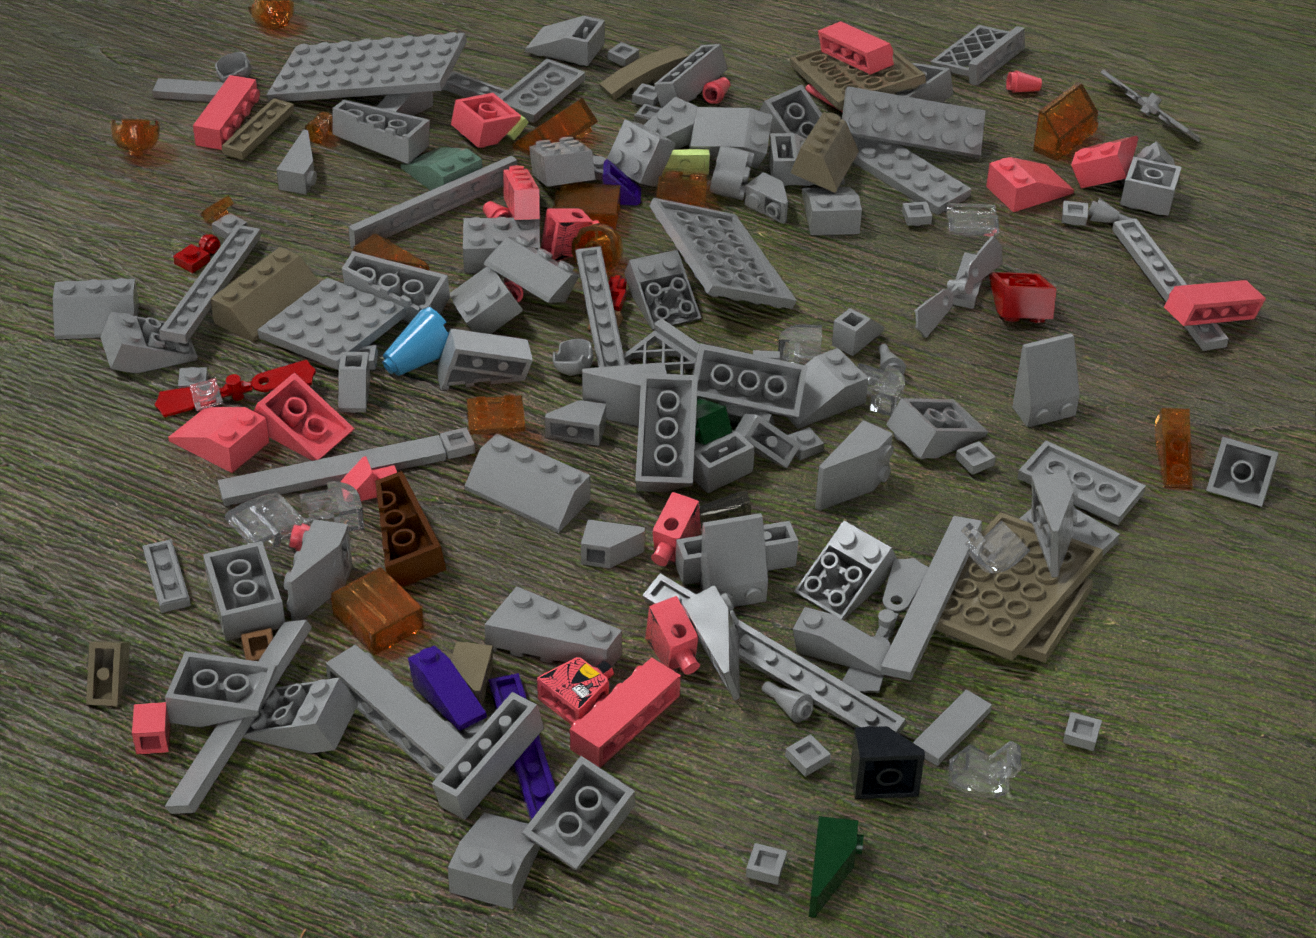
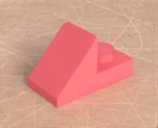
M362 457L340 481L347 504L377 498L375 481L397 473L395 465L372 470L367 457Z

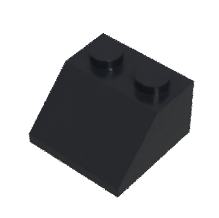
M887 726L855 727L850 763L854 798L919 797L925 759L924 749Z

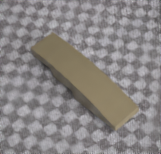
M677 45L662 49L621 68L599 83V85L607 95L616 100L629 89L635 92L642 83L648 84L652 82L655 84L689 55Z

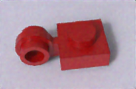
M212 234L203 235L199 241V247L190 244L173 256L174 264L194 273L210 262V253L215 254L220 248L221 243Z
M615 275V277H610L608 283L614 310L621 312L626 300L627 279L623 278L622 275Z

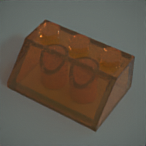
M1075 83L1039 111L1033 151L1058 161L1096 132L1098 128V110L1082 83Z
M581 98L514 142L512 146L514 149L530 156L529 146L536 145L537 141L550 140V143L560 142L559 139L563 137H574V140H577L575 137L578 135L580 138H583L591 133V126L598 121L585 100Z

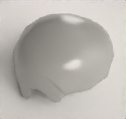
M243 52L227 54L215 63L218 77L223 83L229 75L249 78L252 71L250 61Z
M571 339L563 341L559 344L558 353L553 352L554 367L558 372L569 376L582 374V369L589 368L593 363V349L588 340Z

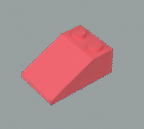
M1137 135L1090 146L1075 152L1071 166L1081 189L1126 179L1138 143Z
M1013 157L1003 158L989 164L986 187L1012 212L1074 194V189L1046 164Z
M295 372L259 401L254 409V412L266 417L269 438L312 461L322 459L355 429Z
M205 407L168 437L169 442L230 473L236 471L269 443L266 417L246 407Z

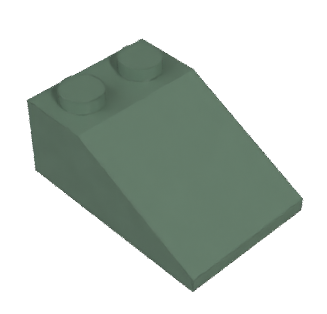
M438 147L416 157L409 164H401L402 170L430 191L483 168L482 159L468 148Z

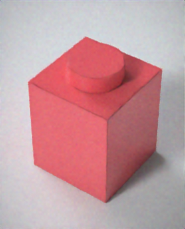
M166 702L134 704L132 737L136 755L169 752L170 723Z

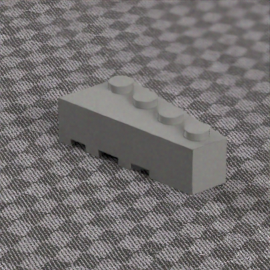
M342 100L333 107V135L407 164L429 147L430 120L347 100Z
M354 251L342 267L345 285L405 307L407 316L403 320L409 323L420 310L431 307L441 314L450 299L448 275Z
M517 586L484 624L485 645H493V651L495 652L500 648L510 650L511 655L523 657L524 654L539 656L540 661L552 663L553 661L568 662L577 657L582 658L592 667L601 661H606L613 667L622 655L621 629Z

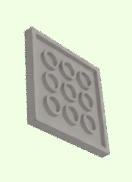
M326 278L274 318L270 319L257 331L259 339L339 369L341 352H360L362 347L373 343L406 317L407 313L405 307L392 301L384 300L373 294L355 289L352 286Z

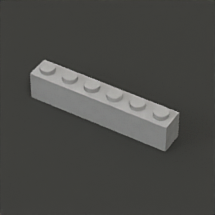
M356 644L326 662L327 678L340 677L358 702L356 709L435 779L470 741V739L463 738L456 732L454 726L449 721L441 719L429 704H424L415 696L411 688L408 686L404 687L395 679L390 670L383 669L376 663L370 653H365Z

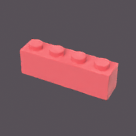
M841 21L818 30L821 52L871 75L894 65L892 57L893 48L890 43Z
M229 75L193 125L196 146L222 150V145L240 128L242 121L250 114L254 104L259 101L260 91L257 89L256 79Z
M515 165L510 166L509 170H503L504 200L514 220L540 219L539 188L528 169H524V166Z
M1247 280L1175 286L1170 292L1164 308L1183 326L1255 319L1266 298Z
M651 657L645 664L638 666L623 683L617 684L605 699L598 701L588 714L582 719H577L572 724L569 732L570 750L601 768L680 696L681 675Z

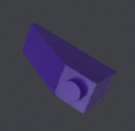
M435 645L408 657L414 688L459 731L487 718L485 710L452 661Z

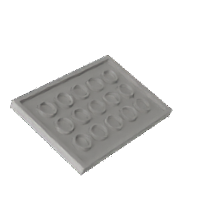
M653 198L650 208L656 215V219L660 221L665 232L670 236L675 247L680 251L685 262L690 266L695 277L699 279L707 294L713 297H728L735 301H750L757 305L762 303L775 308L793 309L797 300L736 214Z

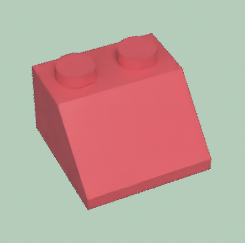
M488 93L455 100L451 125L476 147L485 148L486 146L498 144L519 122L521 115L497 95Z

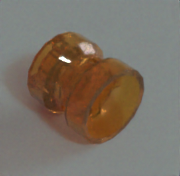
M320 112L314 120L305 126L311 142L321 144L328 138V135L333 133V116L330 113Z

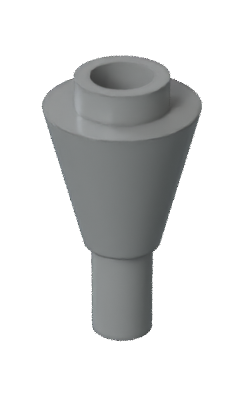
M1099 198L1098 202L1092 201L1088 211V215L1091 216L1090 221L1114 223L1116 221L1133 219L1120 214L1119 211L1101 198Z
M881 344L878 347L881 356V377L887 381L900 379L906 370L905 363L890 352L886 344Z
M769 681L765 682L762 686V692L774 698L794 722L799 723L811 715L813 711V698L811 695L784 688L781 689Z

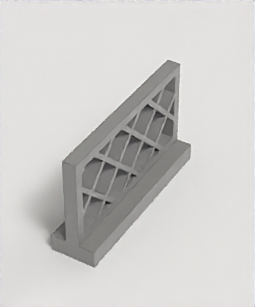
M978 25L931 61V66L949 68L952 73L969 76V84L979 85L1025 49V28L1016 26L1009 32Z
M661 318L654 323L655 331L624 353L626 365H631L629 361L633 358H643V364H647V358L662 357V362L665 363L666 357L677 356L681 359L680 362L665 363L666 370H680V375H684V369H694L700 344ZM655 341L662 346V349L647 350V347Z

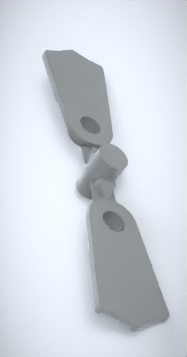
M1102 69L1101 74L1126 91L1125 94L1136 102L1138 100V103L1143 106L1141 111L1147 116L1153 113L1168 125L1174 124L1195 141L1199 142L1201 140L1192 131L1160 110L1158 105L1162 99L1157 95L1151 93L1148 98L1141 97Z
M991 236L977 252V255L966 266L963 276L958 280H949L947 289H942L914 310L916 314L915 328L922 334L923 338H927L952 307L953 298L956 295L971 294L973 284L981 281L1003 263L1002 246L995 236Z
M915 558L894 559L883 597V605L886 609L879 612V628L876 635L873 636L874 639L888 647L891 646L888 638L894 634L898 614L910 606L929 568L928 566L920 563ZM899 601L901 604L895 605L892 602ZM850 667L842 681L861 693H879L884 675Z

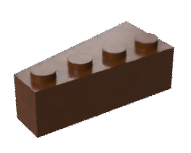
M403 471L376 480L384 563L391 591L447 570L441 545Z

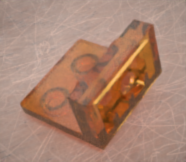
M666 171L664 175L659 176L656 198L706 208L708 186L711 185L712 179H707V174L693 173L690 174V177L683 176L682 171Z
M504 395L501 397L479 396L467 399L468 431L471 435L523 432L526 430L522 395Z

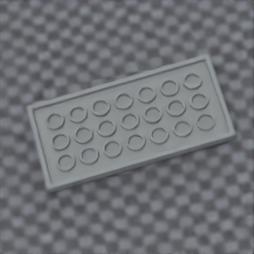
M449 32L444 35L427 34L419 37L408 35L393 39L385 37L380 40L363 39L355 42L345 40L339 43L322 42L317 45L300 44L295 47L268 91L267 98L269 102L273 98L288 102L442 91L467 42L465 33L456 34L455 32Z

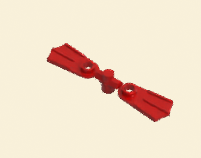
M303 360L259 373L250 382L241 381L239 375L232 374L226 378V384L223 388L207 384L160 391L154 405L165 418L193 410L196 407L213 404L219 396L222 398L232 396L233 400L240 401L244 398V393L252 392L253 389L259 392L274 390L294 372L307 385L311 386L316 369L310 365L308 360Z

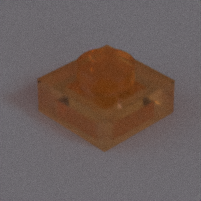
M228 195L209 206L200 214L205 222L212 218H215L217 221L229 213L227 209L234 203Z

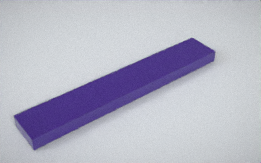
M519 673L488 679L489 689L496 710L512 692L527 699ZM539 735L513 764L530 821L556 789Z

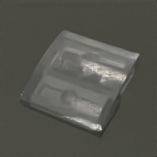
M946 203V223L949 235L999 237L996 205Z
M278 492L246 501L225 514L227 522L249 544L262 541L265 549L279 547L282 537L291 535L294 524L301 526L304 523L309 525Z

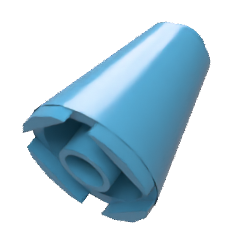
M431 307L420 310L383 354L384 361H382L384 368L390 374L395 373L400 376L440 359L449 332L443 326L447 323L444 318Z

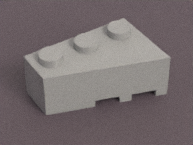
M674 97L648 120L644 126L675 142L676 145L673 150H678L686 145L690 147L695 113L698 106Z
M451 329L436 369L440 390H447L451 385L465 384L466 387H473L474 383L491 381V384L524 381L533 359L527 339Z

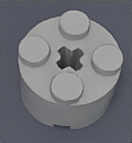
M721 145L711 181L710 192L743 201L754 153Z

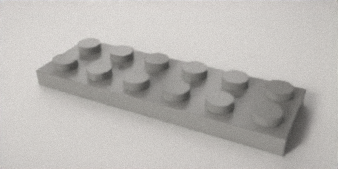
M847 86L845 89L842 120L846 121L853 137L979 158L982 150L986 110Z
M853 137L859 150L853 162L854 164L915 202L927 201L930 211L936 215L971 197L972 189L899 144Z

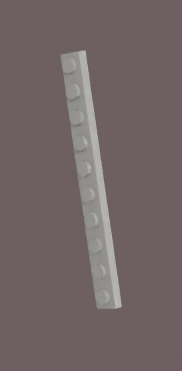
M660 573L642 596L644 601L650 605L677 596L683 606L682 602L696 594ZM738 620L739 623L735 627L739 636V658L793 691L811 695L814 704L854 728L887 726L900 734L907 725L905 718Z

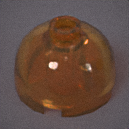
M253 0L254 4L252 7L250 5L248 7L249 14L253 20L262 28L271 30L286 27L295 11L293 0Z
M121 119V124L116 125V120H111L112 139L120 149L127 150L128 155L143 156V151L150 150L157 144L160 136V122L155 121V125H150L149 120Z
M596 223L581 228L572 241L574 261L577 264L575 250L601 246L606 273L610 272L620 263L623 256L621 236L615 229L606 224Z

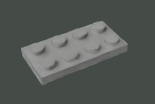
M546 59L499 98L525 117L528 122L535 123L585 81V72Z
M1046 440L1019 469L1017 479L1032 485L1033 476L1067 472L1070 482L1076 484L1078 500L1073 501V505L1116 525H1119L1143 496L1146 485Z

